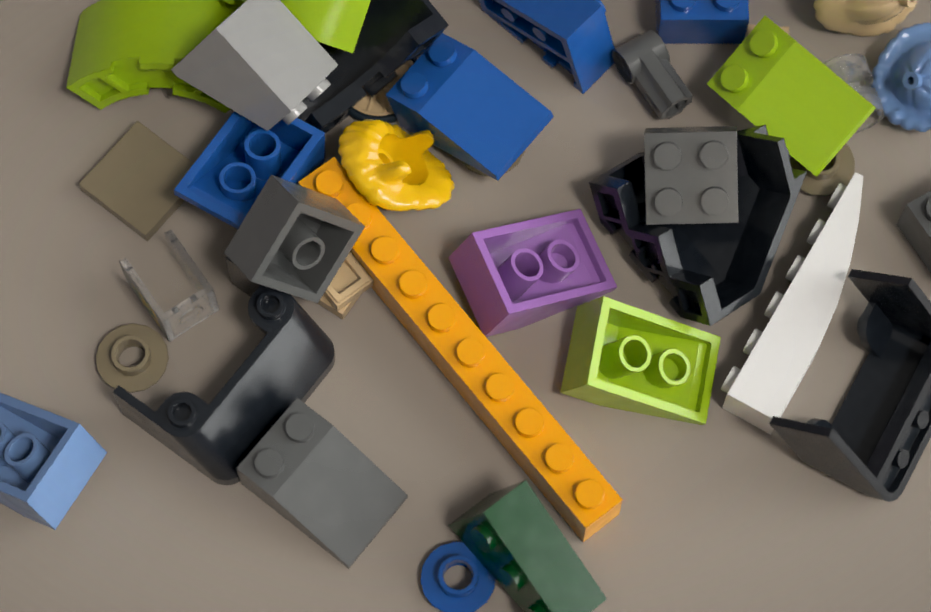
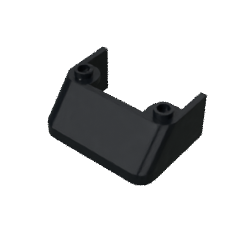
M226 256L232 284L251 297L248 303L249 317L252 323L266 334L210 404L193 393L178 392L169 396L155 412L119 385L113 391V394L125 417L215 483L233 485L240 482L236 468L296 398L305 403L331 371L335 363V350L331 339L291 294L251 282Z
M851 269L848 278L869 302L857 323L860 341L869 354L832 425L828 421L818 418L810 419L804 423L776 416L772 417L769 424L806 464L872 498L892 502L903 493L931 438V302L913 278Z

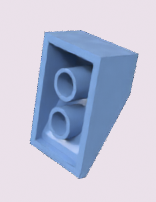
M0 393V503L26 518L56 530L107 452L81 424Z

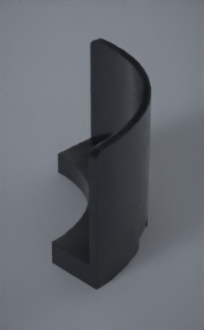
M371 0L353 53L318 42L335 60L338 66L326 77L331 85L312 102L307 97L302 100L307 109L297 118L326 134L349 117L348 112L368 95L366 91L373 98L398 76L395 71L401 65L414 57L418 58L444 32L449 24L429 0Z

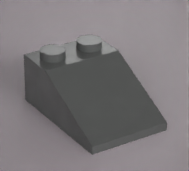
M298 398L236 468L243 486L348 569L408 498V495L338 429Z

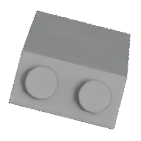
M247 0L173 67L171 71L180 79L268 131L280 120L289 125L307 109L302 100L307 97L312 102L331 85L326 77L338 64L280 0Z

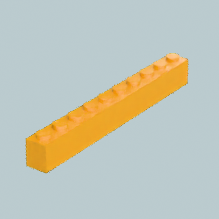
M335 157L331 158L300 180L298 185L340 201L365 226L350 252L374 280L371 288L581 541L585 542L617 517L620 513L623 499L380 210L368 203L365 196L357 191L354 183L349 180L347 171Z

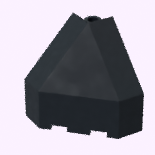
M766 125L737 131L739 223L646 225L644 152L634 155L589 182L601 224L611 235L619 232L633 248L629 257L651 283L657 279L661 281L674 297L669 304L681 318L712 326L760 295L807 173L804 170L791 168L790 154L784 138L768 135Z

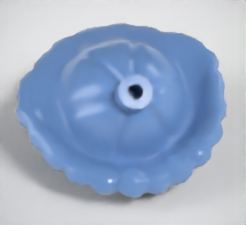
M931 22L915 24L898 31L896 37L891 39L880 53L878 64L872 70L873 80L871 82V89L874 92V103L879 106L880 113L886 116L890 123L900 125L908 131L914 129L919 132H927L931 129Z

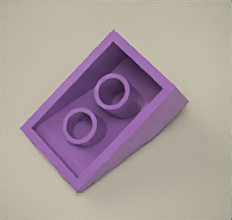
M581 209L473 232L448 257L478 325L486 337L523 328L612 292L617 288Z

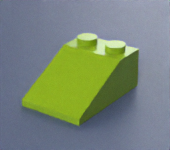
M764 15L707 83L710 88L756 127L766 125L768 135L784 138L789 154L816 177L876 109L869 101L766 15Z
M605 296L577 306L560 393L603 407L704 425L707 421L721 337Z

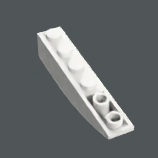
M856 172L848 186L839 183L827 205V207L833 209L832 214L827 222L820 218L816 222L806 241L813 245L807 257L804 258L798 255L785 278L792 283L785 295L778 291L775 293L764 313L765 316L770 318V321L763 332L757 328L754 329L743 349V353L749 355L742 369L736 366L732 367L721 387V390L727 393L723 409L770 435L774 430L769 424L772 417L781 418L814 360L838 305L851 263L860 216L864 176Z

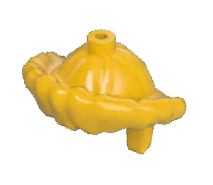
M364 119L352 122L344 128L343 134L339 136L338 142L340 146L338 153L341 156V165L347 171V176L354 183L357 191L365 196L367 202L371 205L391 211H419L439 208L443 203L451 199L454 182L450 172L446 170L445 164L428 150L434 144V136L430 130L409 135L396 124H390L382 120Z

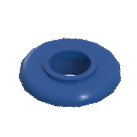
M455 541L441 545L429 554L422 566L420 581L424 595L433 607L442 612H475L487 603L494 591L495 578L463 542ZM457 565L466 567L472 573L470 585L461 590L448 587L444 579L446 571Z

